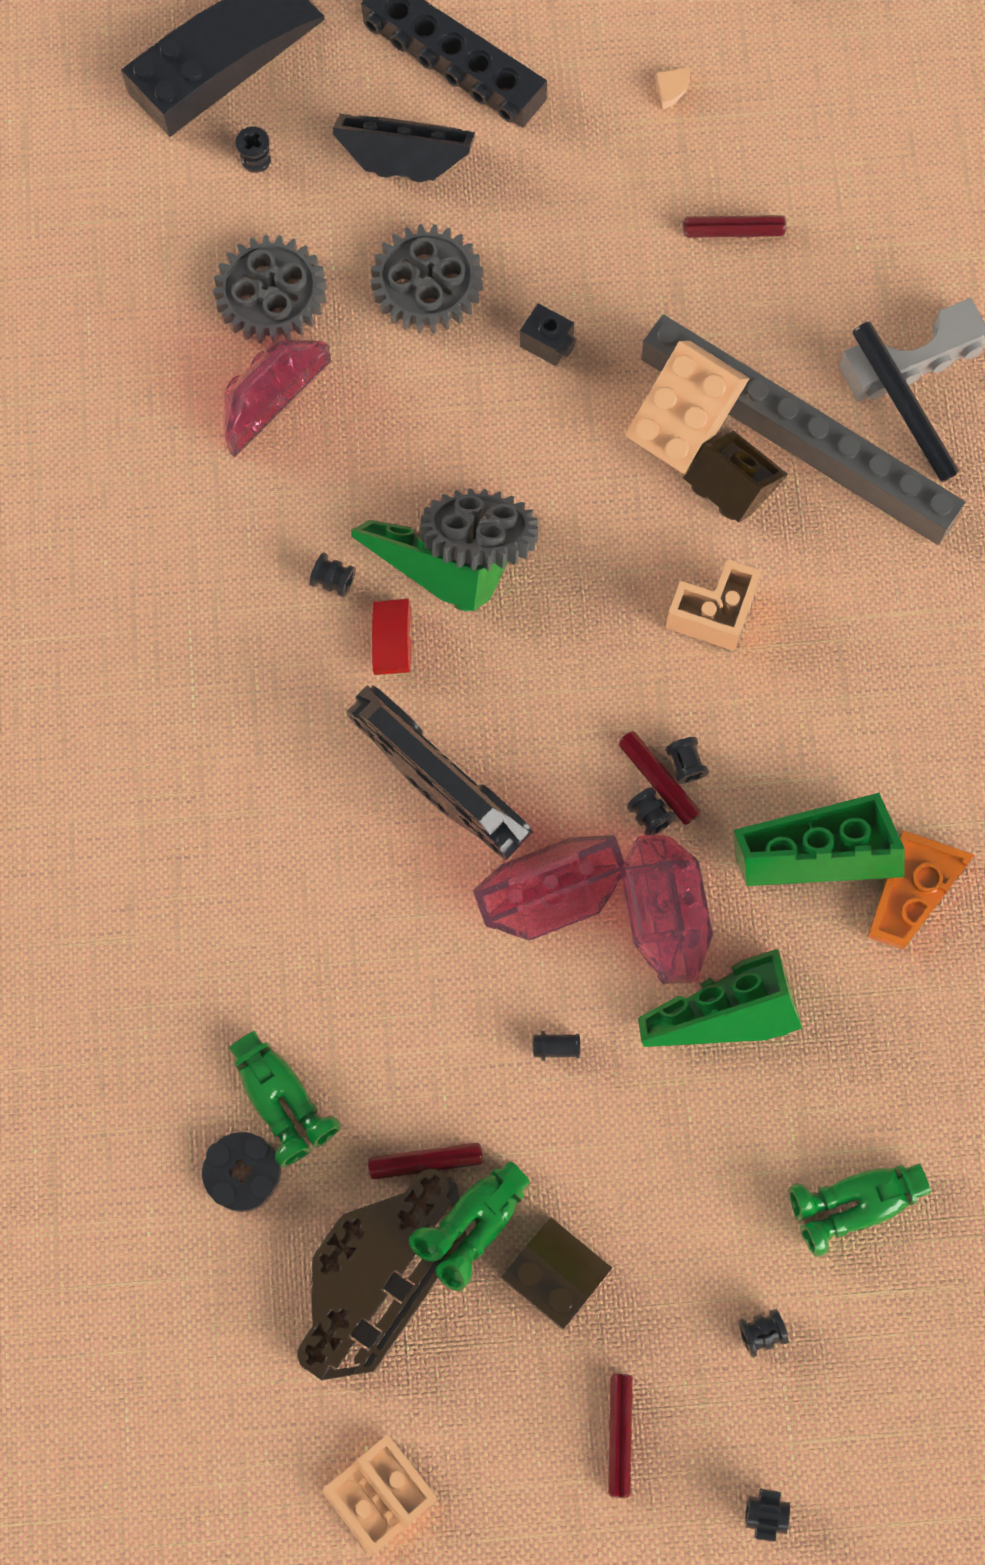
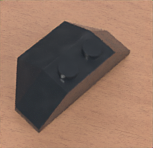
M341 113L333 127V135L366 172H373L380 177H392L394 175L409 177L410 180L415 182L434 181L470 153L475 139V132L463 131L448 126L375 116H351L350 114Z

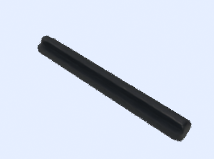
M867 321L853 330V336L940 481L944 482L951 479L959 472V469L871 322Z

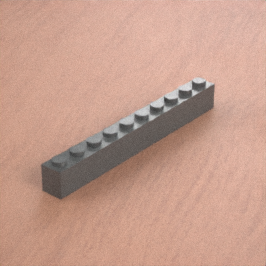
M663 314L643 340L642 361L661 372L678 342L692 341L750 378L730 410V416L938 546L941 544L957 521L966 501Z

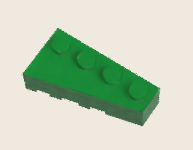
M880 793L733 830L735 858L746 886L904 877L905 848Z

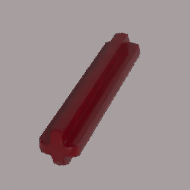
M783 215L687 216L684 219L683 232L685 237L784 236L786 232V218Z
M631 731L619 740V747L683 824L687 825L694 821L700 814V809L636 732Z
M470 1143L374 1156L368 1159L369 1175L372 1179L417 1174L426 1169L447 1170L481 1165L483 1163L482 1147L480 1143Z
M613 1374L611 1376L608 1493L613 1498H627L631 1494L633 1378L629 1374Z

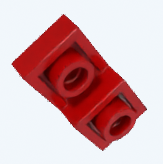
M409 598L373 602L372 666L374 675L410 673L412 656L410 622L412 608Z

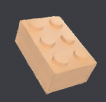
M679 341L624 436L685 474L704 445L714 439L750 378L692 341Z

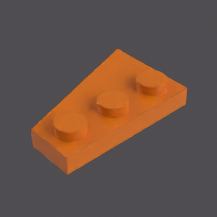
M903 830L900 834V839L905 848L904 877L886 878L867 938L902 950L908 945L975 856L972 853Z

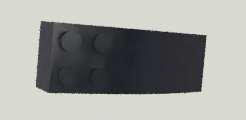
M221 0L174 29L123 67L121 72L127 92L171 137L323 22L325 17L309 0Z

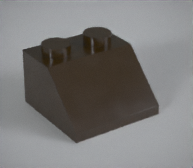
M732 431L705 444L683 479L691 484L692 490L697 495L708 498L716 504L722 515L739 523L751 516L784 481L788 473L740 435Z
M550 1218L527 1244L501 1279L561 1330H564L612 1267L553 1218Z

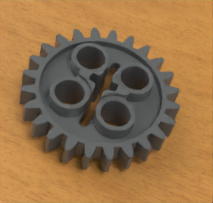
M419 224L418 233L413 234L407 227L405 228V238L402 239L398 235L393 234L394 245L383 243V254H375L377 266H371L373 279L370 280L372 291H375V303H381L382 314L391 312L390 317L393 324L402 318L404 330H407L412 323L416 324L418 333L422 332L424 325H429L431 332L435 333L436 326L439 323L446 330H449L450 319L455 320L459 324L462 323L461 311L471 315V303H479L480 301L479 291H483V280L481 279L483 278V267L479 266L480 256L479 254H473L472 243L463 245L462 234L452 239L450 228L439 234L436 224L432 226L430 232H425L423 225ZM428 254L431 256L427 259L418 258L420 255ZM450 273H455L458 275L455 278L445 277V275ZM400 279L410 280L405 284L396 283ZM427 298H434L437 300L434 303L423 302V300Z
M264 235L262 244H257L256 240L252 237L250 238L251 247L248 249L239 243L237 245L239 254L236 256L228 252L226 255L229 265L219 263L221 275L214 276L217 288L213 289L215 300H218L215 303L218 312H223L222 318L224 323H231L234 333L243 329L246 340L250 339L254 333L257 334L259 344H262L266 336H271L273 344H276L278 335L283 334L287 341H291L290 331L292 330L303 335L302 324L314 326L312 314L321 315L322 309L319 303H326L327 301L324 292L327 290L326 279L323 278L325 277L323 266H318L317 256H309L306 245L297 250L295 239L284 245L282 235L277 237L275 243H270L268 235ZM261 266H267V267H269L268 269H266V270H264V271H257V270H256L257 268H259V267H261ZM291 279H300L296 284L287 283ZM244 295H254L248 300L241 299ZM278 307L285 308L284 311L280 313L271 312L273 309Z
M468 489V494L466 495L456 490L454 491L453 498L443 494L441 495V502L432 500L431 507L424 508V515H421L420 539L425 541V549H432V556L443 555L444 563L455 560L457 561V568L467 563L470 564L471 570H475L478 565H483L487 571H490L491 564H496L504 569L505 561L516 565L518 564V557L527 559L528 551L535 550V543H537L538 519L533 517L532 509L525 510L524 502L514 504V496L503 499L501 498L500 491L492 496L488 495L487 489H483L480 494H475L472 489Z

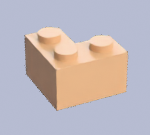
M726 559L715 592L679 581L668 612L666 629L735 651L758 586L761 570Z

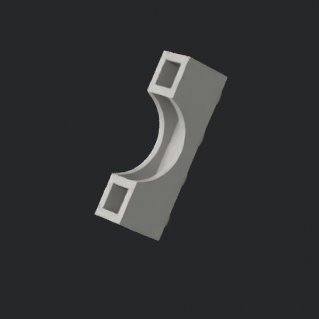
M971 298L939 311L933 326L934 338L925 346L905 351L893 349L885 345L908 385L917 381L923 374L930 371L934 373L941 372L956 360L963 357L969 360L983 352L985 347V322ZM859 345L843 352L839 368L857 402L866 398L871 400L877 399L887 393Z

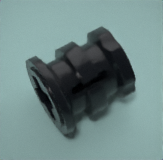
M259 127L242 129L235 139V146L241 157L243 167L252 173L265 171L271 163L267 133Z
M323 552L313 567L309 585L315 587L318 584H322L324 590L331 592L334 589L337 591L338 596L345 597L353 583L356 568L351 565L347 568L343 567V563L338 560L331 562L328 560V554Z
M653 787L643 790L627 804L629 812H635V819L640 826L645 825L646 830L644 834L647 838L663 831L676 818L674 811L667 812L664 801L662 799L658 800L655 797L656 791Z
M777 1309L771 1310L769 1316L766 1317L762 1314L753 1317V1321L749 1323L743 1318L738 1320L742 1340L752 1358L757 1357L758 1349L763 1348L767 1351L773 1349L775 1343L779 1342L781 1345L789 1343L785 1324Z

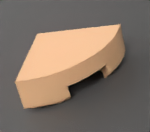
M690 67L656 73V83L662 109L675 105L678 99L686 92L690 81Z

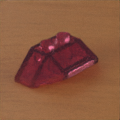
M283 340L274 343L266 351L259 352L253 358L251 366L241 376L237 375L229 382L224 392L225 440L232 456L236 457L331 362L329 347L324 341Z
M614 835L571 837L501 864L472 891L486 927L496 928L526 940H533L599 914L613 894L619 880L626 874L627 869Z
M640 835L635 838L633 847L621 868L634 945L647 963L658 973L657 977L662 984L696 982L713 936L699 860L671 836Z

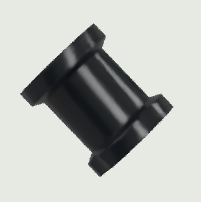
M697 737L677 740L666 748L667 755L672 756L678 772L676 776L678 784L697 781L709 773L708 767L702 764L696 748L698 745Z

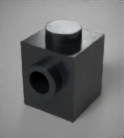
M537 303L520 329V347L554 366L558 364L562 356L568 357L576 343L574 322Z

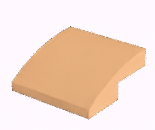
M388 1434L321 1490L322 1494L370 1557L438 1500Z

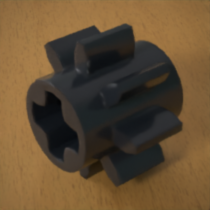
M760 1488L759 1497L748 1496L745 1528L755 1529L754 1538L776 1542V1533L787 1534L790 1520V1502L780 1501L781 1492Z

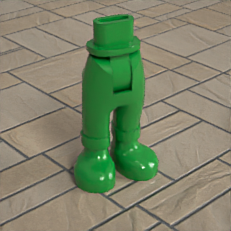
M255 1031L248 1033L229 1047L237 1060L234 1065L239 1070L242 1085L258 1114L271 1128L276 1139L280 1138L281 1146L275 1153V1160L280 1167L289 1166L311 1152L310 1147L296 1131L295 1124L287 1116L280 1104V1098L285 1100L298 1123L303 1125L309 1140L315 1148L322 1146L339 1132L341 1125L338 1119L334 1116L323 1118L317 1114V1107L310 1101L304 1086L295 1072L281 1056L271 1049L268 1042L262 1043Z
M508 1161L501 1169H494L489 1176L479 1180L457 1201L450 1214L440 1222V1227L416 1229L409 1238L411 1249L423 1260L437 1261L447 1253L455 1239H458L474 1220L476 1226L460 1242L458 1248L446 1256L436 1268L437 1277L446 1287L454 1291H462L471 1280L473 1260H477L484 1253V1249L497 1238L508 1224L517 1203L524 1199L522 1191L530 1183L528 1177L511 1161Z
M919 1163L907 1168L899 1165L895 1168H878L849 1176L831 1186L819 1188L818 1193L809 1192L807 1187L800 1183L789 1187L791 1206L798 1221L812 1217L823 1210L829 1211L843 1204L853 1201L858 1202V1205L840 1213L831 1214L826 1219L815 1220L801 1225L802 1236L814 1257L825 1255L828 1252V1241L834 1235L839 1238L847 1235L848 1232L866 1229L887 1221L898 1215L909 1205L916 1204L917 1198L931 1193L930 1185Z

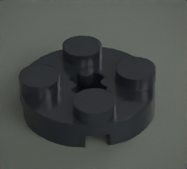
M237 1132L222 1137L208 1148L203 1162L202 1179L207 1193L217 1204L235 1212H248L260 1208L273 1195L281 1180V1167L275 1160L276 1151L263 1138L251 1133ZM243 1161L245 1166L252 1167V1173L246 1175V1182L239 1183L237 1177L231 1176V1171L237 1167V1163Z

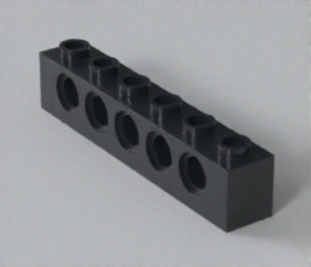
M363 0L361 2L363 23L370 32L382 35L399 51L408 52L417 58L423 67L433 69L444 76L445 80L452 86L461 87L470 93L472 98L479 104H486L496 110L505 121L514 122L523 128L547 100V80L427 1Z

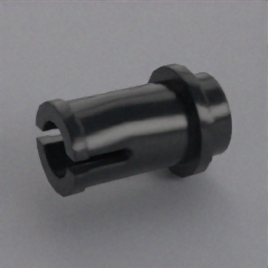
M541 1031V1034H533V1058H541V1061H545L546 1057L580 1058V1035H545V1031Z

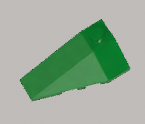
M368 520L351 530L352 538L444 602L454 604V607L461 611H475L488 602L505 568L502 569L496 564H491V570L487 571L483 565H478L475 570H471L470 564L467 563L460 568H457V561L455 560L444 563L443 555L434 557L432 556V549H425V541L420 539L421 535L414 534L415 531L412 527Z
M775 949L744 959L732 965L733 973L716 982L709 978L700 983L702 989L687 998L677 996L640 1016L638 1023L643 1047L764 1041L803 1029L797 1004L779 950Z

